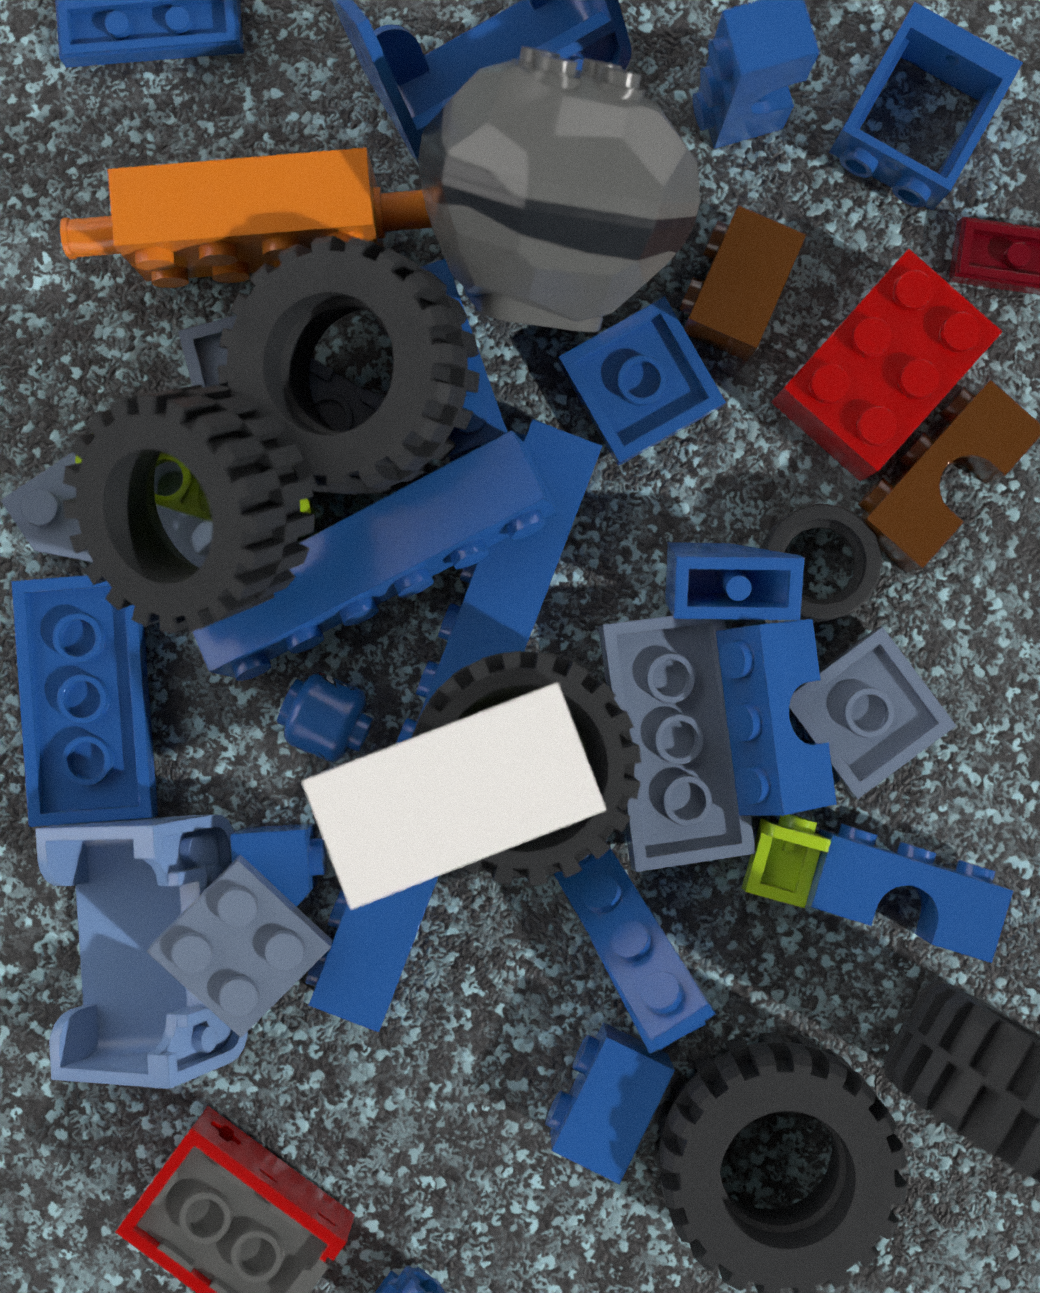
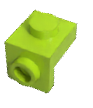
M792 814L780 816L778 823L761 818L754 841L756 853L750 855L742 889L751 894L805 908L820 851L828 853L831 840L815 833L818 822Z

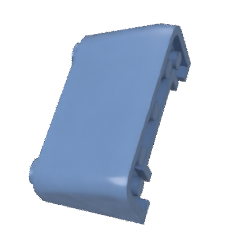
M210 814L89 822L35 828L37 860L44 879L53 886L76 885L83 1005L63 1013L54 1024L50 1034L51 1080L171 1089L237 1059L245 1047L248 1031L240 1038L147 953L150 945L232 863L230 834L234 832V829L229 820L223 815Z

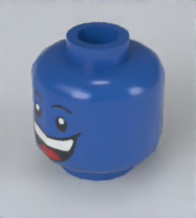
M317 672L308 677L305 682L300 679L294 681L283 701L277 723L285 726L284 738L290 746L333 763L340 760L348 748L358 752L361 750L374 718L364 714L366 696L361 689L327 674Z

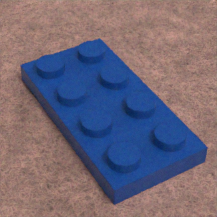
M87 575L11 581L29 827L158 816L145 628L143 625L131 620L135 605L117 610L105 599L112 588L110 584L104 581L93 585Z

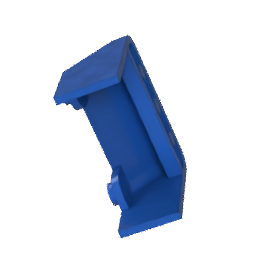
M331 0L364 73L411 155L417 162L422 133L430 121L480 69L512 61V58L519 59L521 46L558 53L562 58L578 62L576 70L582 69L584 58L613 63L622 66L621 69L626 70L631 58V43L618 0H521L425 55L417 39L406 28L390 24L381 26L373 31L368 18L353 0Z

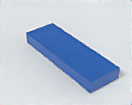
M55 0L59 58L66 68L244 53L240 0Z

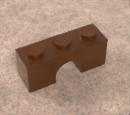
M992 380L987 381L972 392L965 386L962 387L938 413L945 420L939 429L931 437L922 432L900 455L898 460L905 467L890 483L882 477L858 503L865 511L860 517L876 535L879 549L906 573L923 569L964 523L947 507L941 497L940 479L947 465L963 466L987 484L1006 476L1040 437V423Z

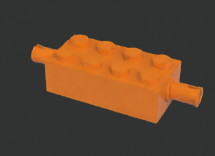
M367 147L108 169L111 216L77 219L62 218L60 222V237L66 257H69V260L77 259L78 257L121 254L147 282L151 281L152 285L156 287L177 288L188 285L189 278L212 276L214 281L222 283L246 281L250 278L249 273H255L264 263L276 268L282 265L278 256L285 249L299 244L312 250L311 244L315 238L335 236L348 242L352 237L372 241L384 248L383 238H386V232L432 228L425 208L422 190L381 192V188L377 186Z

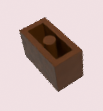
M739 205L729 225L718 220L703 253V256L713 259L705 281L693 276L678 310L689 315L684 326L686 334L748 362L760 343L806 234Z

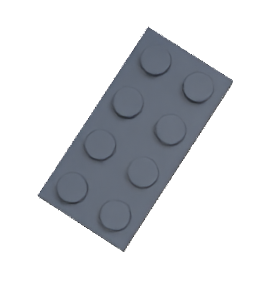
M673 616L598 626L606 685L615 693L614 700L620 709L627 711L634 728L629 729L632 740L640 747L641 763H635L634 775L636 779L641 781L638 798H630L625 810L631 816L625 827L631 870L640 872L755 854L751 816H739L716 638V631L725 630L724 619H674Z

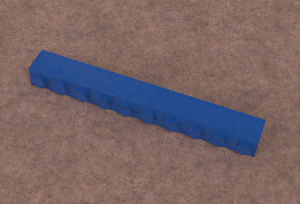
M532 419L527 435L515 432L527 445L558 512L544 518L546 524L538 532L519 540H511L509 536L488 547L489 555L482 561L463 568L460 580L469 583L462 605L458 606L450 603L444 616L438 637L447 640V644L439 664L429 660L423 671L416 691V695L426 698L420 715L436 690L463 667L498 653L525 651L602 445ZM406 718L396 744L412 738L418 720ZM439 876L354 909H350L345 893L341 890L327 924L337 929L331 948L309 969L305 981L306 984L315 987L308 1006L379 1032Z

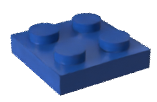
M665 296L558 358L559 365L617 466L720 409L726 403Z

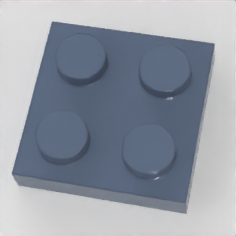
M883 627L875 628L820 669L821 681L807 682L800 685L794 691L789 705V713L811 743L829 742L832 771L851 797L859 799L956 727L947 712Z
M240 854L150 945L147 953L242 1038L331 948L332 939Z

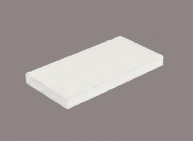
M558 683L548 685L302 781L350 909L606 811Z

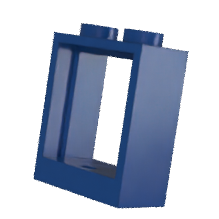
M914 2L829 153L838 157L841 165L850 173L863 178L873 177L893 188V194L905 204L919 208L925 206L933 211L951 191L1023 62ZM900 57L978 101L937 173L860 130Z

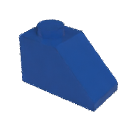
M668 542L665 603L674 619L800 620L804 557L731 543Z
M314 823L247 827L230 834L232 862L241 854L296 907L318 884L317 876L326 874V845L323 838H315Z

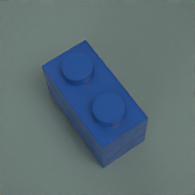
M603 1022L596 1038L587 1035L581 1043L572 1069L579 1073L569 1094L560 1090L556 1095L548 1112L545 1125L552 1128L550 1131L552 1152L620 1185L675 1069L669 1054L661 1050L649 1053L643 1041Z

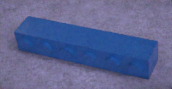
M511 430L300 542L310 549L304 564L289 569L296 577L287 588L273 593L274 598L260 605L192 632L210 673L233 677L237 681L252 679L268 671L271 668L270 660L287 651L292 654L304 652L319 645L325 639L323 633L341 623L345 626H351L370 619L378 613L377 605L398 594L400 598H405L424 591L433 584L432 576L449 567L454 566L455 569H463L482 561L489 555L488 547L510 536L511 540H519L538 532L546 524L544 518L558 512L527 445Z

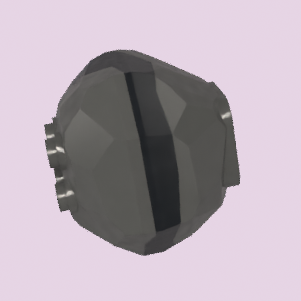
M521 46L519 59L512 58V61L482 68L476 72L425 127L422 133L418 157L425 208L450 272L465 288V294L482 314L514 323L580 332H597L601 328L604 316L612 314L666 266L683 247L695 225L700 205L698 162L659 105L644 97L646 90L639 88L641 74L623 70L620 65L588 58L583 59L582 69L576 70L578 62L562 58L558 53Z

